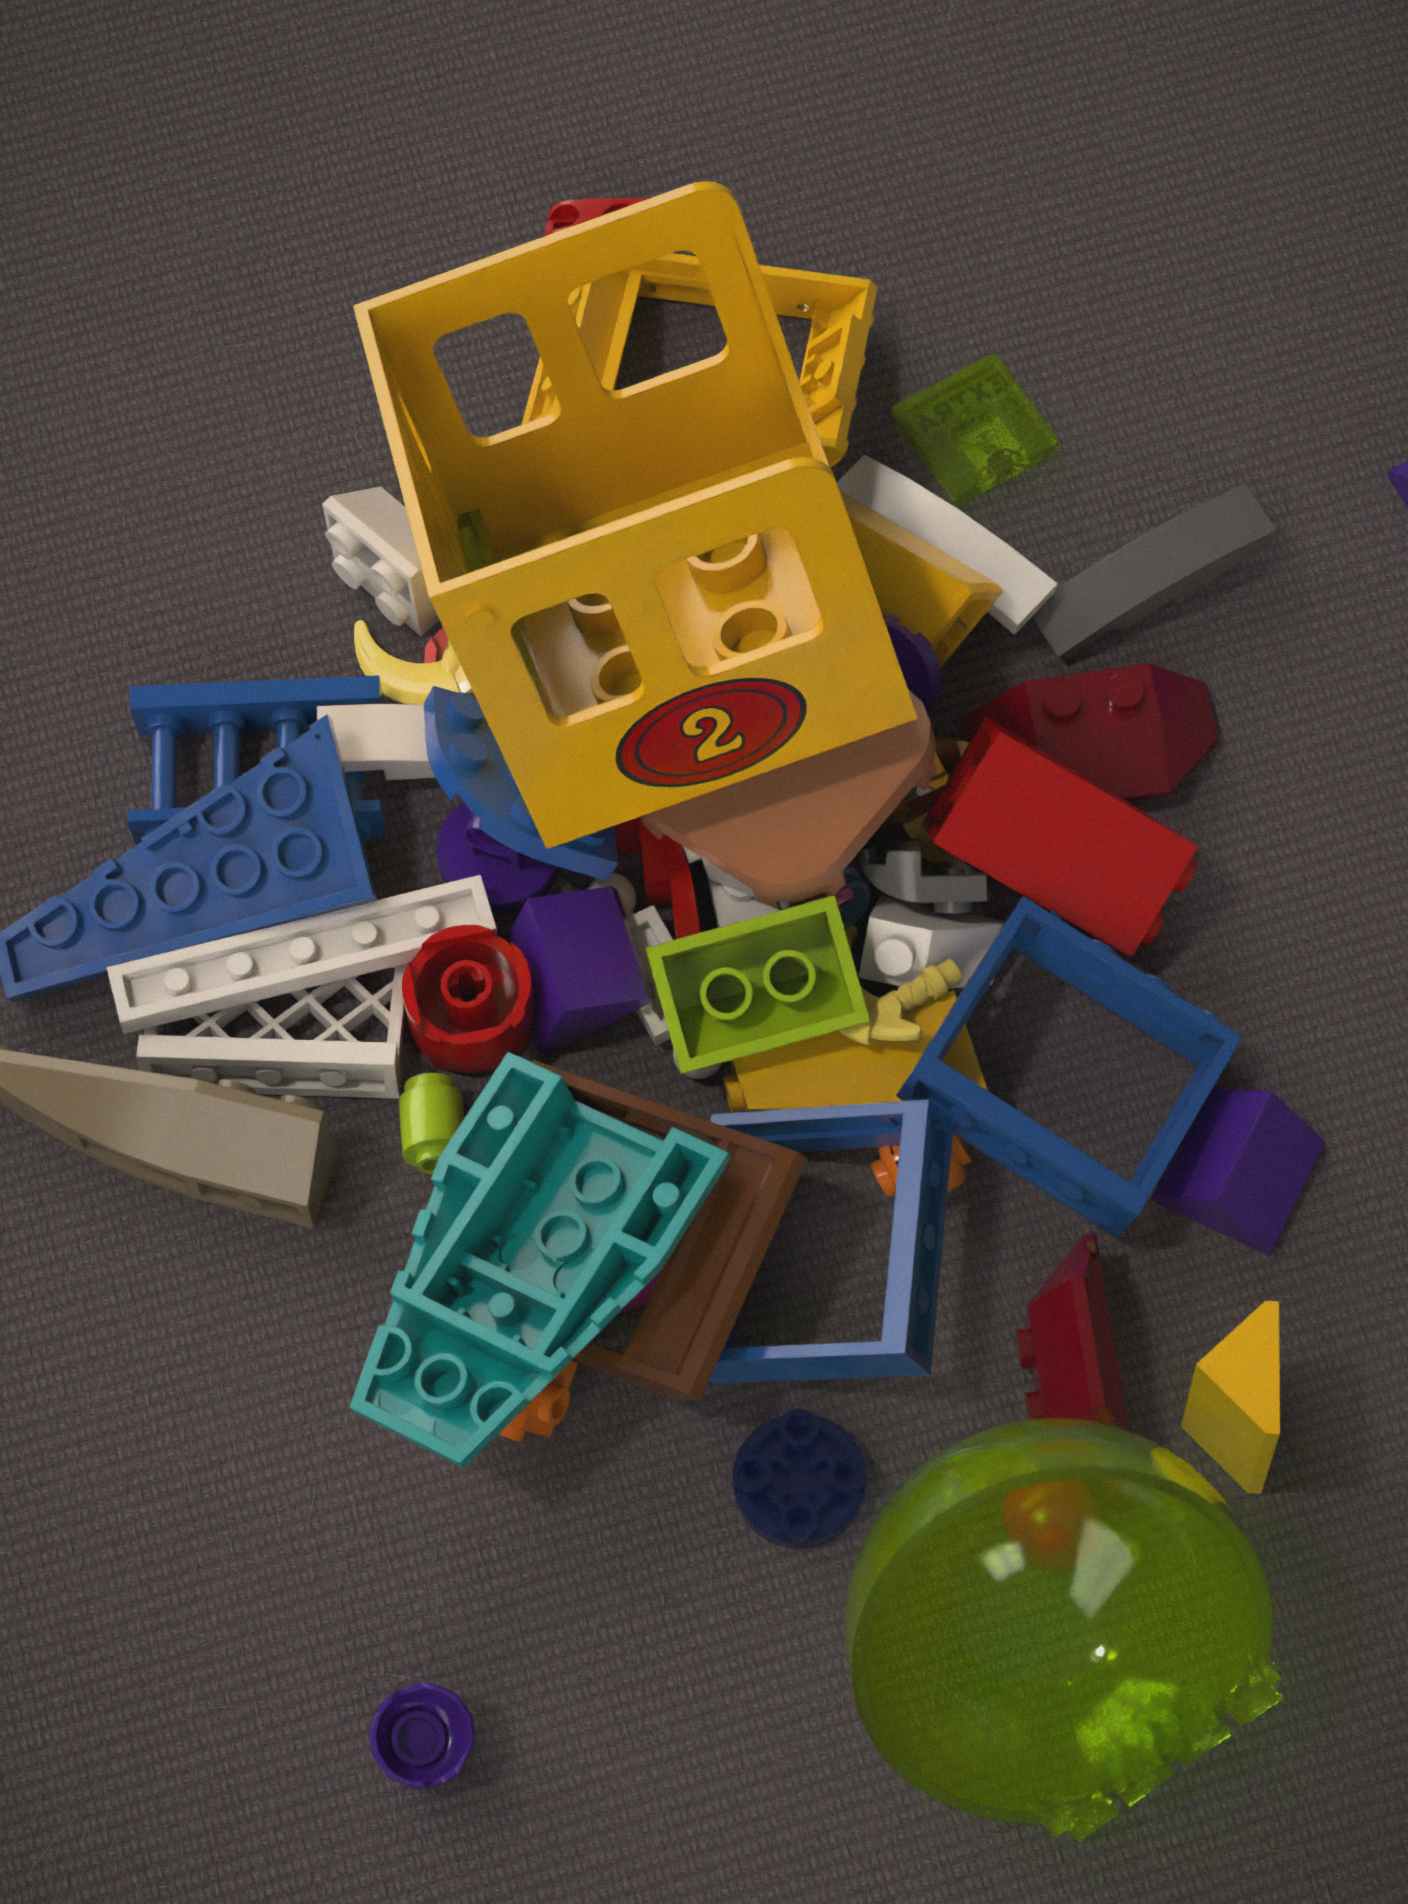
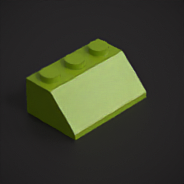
M835 895L646 948L681 1074L870 1022Z

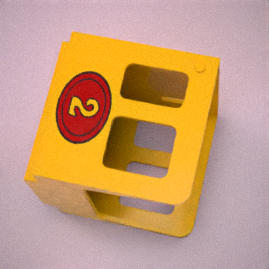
M710 181L688 184L353 306L429 598L546 849L918 719L839 487L823 450L735 195L726 186ZM673 252H692L699 260L726 335L727 343L725 348L713 357L621 390L604 388L600 384L569 306L568 298L570 294L582 285ZM501 314H519L525 319L557 396L558 406L554 412L546 417L490 437H476L467 429L433 351V346L440 337ZM488 540L493 541L491 542V545L494 551L496 552L495 554H499V556H497L499 562L496 564L494 563L496 562V559H494L493 557L494 554L491 552L492 549L490 546V542Z

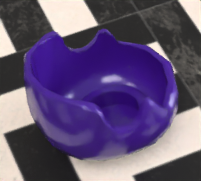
M418 1682L387 1696L378 1706V1711L373 1716L369 1728L371 1753L383 1772L390 1780L413 1789L436 1787L453 1779L465 1767L475 1745L473 1716L459 1695L441 1685L428 1682Z

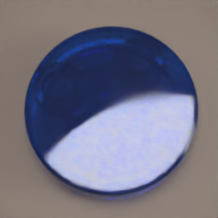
M801 1408L790 1410L784 1415L773 1418L756 1428L741 1445L732 1470L734 1498L744 1521L755 1533L765 1540L787 1548L804 1549L817 1547L839 1537L857 1518L866 1494V1467L863 1456L852 1437L834 1422Z

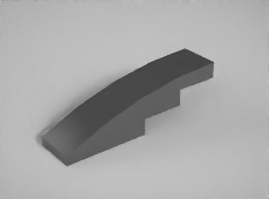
M1243 483L1178 515L1082 571L1057 588L1055 593L1032 618L1056 655L1066 663L1114 628L1123 634L1171 599H1174L1180 605L1279 535L1280 532L1248 486Z

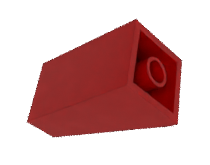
M986 716L948 778V787L930 808L921 824L934 844L1048 910L1052 911L1053 909L1060 917L1130 957L1133 956L1139 945L1146 948L1154 940L1165 918V915L1159 911L1172 890L1180 893L1186 887L1198 864V860L1193 857L1198 846L1188 837Z

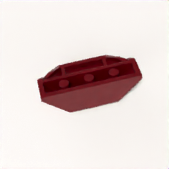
M1150 663L1024 681L961 718L965 742L970 743L986 716L1130 803L1170 797L1195 769L1205 754H1208L1218 742L1207 684Z
M1096 1233L1082 1235L1027 1305L1025 1328L1015 1329V1344L1020 1369L1031 1368L1035 1389L1033 1392H1025L1027 1421L1030 1432H1042L1044 1451L1054 1460L1075 1464L1084 1470L1095 1483L1098 1492L1119 1507H1135L1139 1483Z

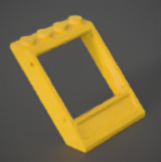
M671 253L582 285L570 294L568 298L569 306L600 384L604 388L615 390L638 296L715 306L697 256ZM759 265L776 315L811 319V330L799 382L831 468L842 459L848 448L847 436L852 413L857 405L856 392L860 372L866 361L864 353L869 329L874 321L872 313L878 286L870 279ZM541 357L538 361L521 425L550 415L558 406L557 396Z

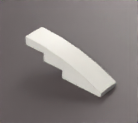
M863 455L837 482L840 491L996 582L1004 592L987 612L1014 635L1055 593L1058 583L1006 542L953 505L876 460Z
M363 704L317 706V720L326 714L332 719L345 772L384 770L386 781L435 778L427 757L424 705Z

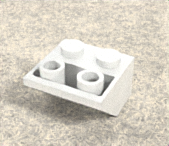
M382 487L330 496L322 506L328 529L325 535L332 547L334 557L332 566L337 575L351 588L358 589L362 586L374 596L379 610L393 624L401 626L403 623H406L418 635H424L439 621V618L428 595L406 507Z

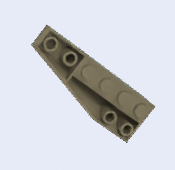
M0 1045V1102L23 1119L75 1150L132 1177L191 1198L315 1229L338 1158L325 1113L319 1110V1107L312 1101L295 1095H283L280 1100L257 1095L253 1088L235 1080L222 1079L217 1085L190 1078L16 1052L11 1048Z

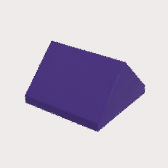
M609 886L527 899L506 941L510 944L512 941L522 951L529 965L535 1000L534 1032L542 1054L548 1056L655 1001L616 888Z
M1212 1088L1171 1158L1152 1195L1151 1201L1270 1256L1316 1165L1325 1142L1272 1091Z

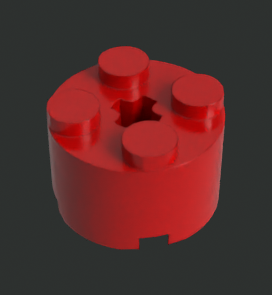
M457 925L432 934L421 944L422 949L416 954L411 963L408 962L402 977V995L411 1034L419 1049L437 1069L462 1073H479L495 1069L500 1065L507 1052L520 1057L529 1045L535 1020V1000L531 973L522 951L512 941L510 944L505 939L495 935L493 930L480 925ZM476 997L473 1001L463 1002L464 998Z

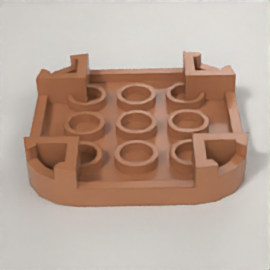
M908 689L918 719L640 816L643 825L658 840L664 834L752 888L757 902L779 909L780 902L803 901L822 893L825 898L833 896L846 885L842 871L915 784L926 790L936 772L934 763L936 739L923 702Z

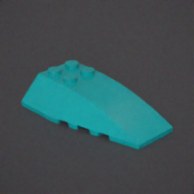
M507 1052L438 1158L431 1178L434 1184L433 1191L426 1210L420 1209L411 1233L415 1239L404 1271L398 1270L390 1292L393 1298L385 1325H378L349 1408L353 1413L464 1469L663 1269L731 1160L729 1153L674 1127L671 1128L664 1141L575 1101L562 1076Z

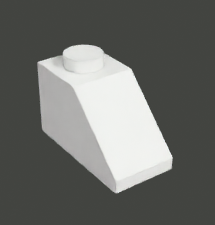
M880 895L869 917L859 978L902 986L907 982H912L914 978L919 976V972L928 966H937L947 959H951L958 966L962 975V981L951 988L964 987L1005 921L967 913L934 912V906Z

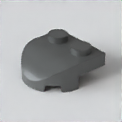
M918 838L889 839L885 843L884 854L876 855L875 844L866 843L856 855V863L859 869L878 889L904 901L918 903L933 902L934 912H972L973 901H987L986 873L967 862L921 863V850Z

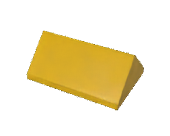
M1264 1301L1196 1364L1181 1427L1247 1493L1253 1494L1262 1493L1280 1436L1279 1301Z

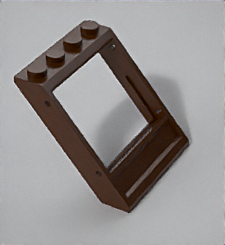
M530 1060V1062L562 1076L574 1100L664 1136H667L671 1128L674 1127L729 1153L731 1160L666 1262L625 1354L589 1342L571 1360L582 1366L673 1400H701L808 1157L780 1145L536 1060Z

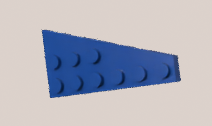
M326 714L310 725L309 731L282 749L278 746L260 758L261 763L228 785L221 784L142 837L141 843L117 859L113 860L111 858L91 871L93 873L92 876L62 896L55 895L1 931L0 975L6 999L16 1002L108 976L107 967L378 900L332 719Z

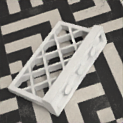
M408 963L390 967L395 968L393 981L374 995L370 994L355 979L358 976L322 984L310 993L305 989L290 992L298 1002L275 1019L257 1003L258 1001L222 1009L212 1017H209L207 1014L194 1016L193 1018L200 1025L186 1036L160 1035L162 1025L144 1029V1035H139L136 1058L139 1071L196 1079L217 1085L222 1079L235 1080L250 1086L256 1091V1094L399 1099L402 1079L400 1060L406 1011L402 995V977ZM345 986L362 1004L337 1021L320 1004ZM391 1001L389 1012L384 1006ZM246 1010L263 1026L262 1029L250 1038H230L221 1029ZM309 1012L327 1028L326 1031L314 1040H294L285 1031ZM373 1014L388 1028L387 1042H358L349 1033Z

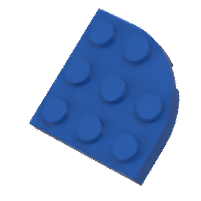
M433 685L424 702L426 750L435 778L451 801L455 800L456 796L459 795L469 810L483 819L479 828L507 847L533 859L608 881L618 864L615 826L546 849L476 697L468 693H457Z

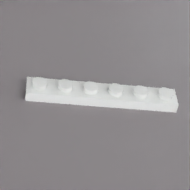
M481 875L110 966L107 967V972L122 1032L126 1034L410 963L422 949L421 944L432 934L448 927L480 925L493 930L495 935H497V929Z

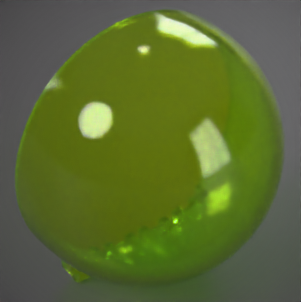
M1072 1418L1024 1419L990 1427L957 1441L930 1458L912 1473L885 1503L870 1527L854 1564L848 1587L844 1617V1646L851 1687L865 1730L883 1758L912 1786L939 1802L976 1816L1010 1822L1042 1823L1056 1838L1068 1830L1076 1840L1081 1842L1120 1814L1116 1803L1108 1793L1116 1791L1118 1796L1128 1806H1132L1176 1775L1172 1765L1173 1761L1178 1759L1187 1767L1231 1736L1232 1732L1222 1718L1227 1711L1241 1727H1244L1283 1699L1275 1685L1276 1682L1281 1680L1275 1663L1269 1657L1273 1631L1269 1586L1256 1551L1237 1516L1219 1492L1189 1463L1152 1440L1118 1426Z

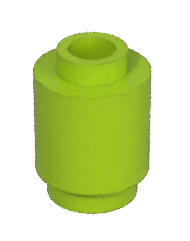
M423 1073L413 1076L405 1082L404 1093L398 1100L402 1156L406 1163L415 1166L418 1171L433 1174L438 1158L465 1118L463 1094L456 1088L455 1080L451 1076L442 1073Z

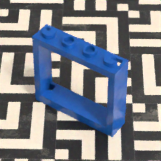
M1023 896L1002 925L899 1089L896 1097L902 1101L929 1099L954 1124L953 1133L1118 1239L1139 1215L1242 1036L1214 1019L1215 1013L1199 1009L1175 994L1171 987L1162 979L1154 975L1144 974L1119 958L1117 953L1106 943L1090 939L1063 922L1060 915L1053 909L1049 913ZM1012 948L1196 1065L1129 1181L942 1062Z
M929 1099L711 1114V1122L797 1152L900 1145L881 1341L733 1348L734 1323L709 1379V1383L931 1375L954 1124Z

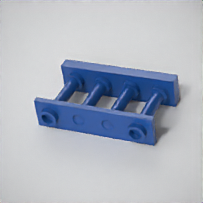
M380 676L130 686V711L138 736H149L152 738L151 809L128 810L127 822L135 845L142 842V837L186 809L176 808L177 739L182 737L183 734L211 733L215 736V789L223 783L228 785L239 777L240 736L245 732L273 730L277 733V747L279 746L282 749L300 737L303 732L309 729L310 725L317 721V706L385 704ZM364 771L345 772L363 843L369 841L370 838H386V824L380 799L364 800Z

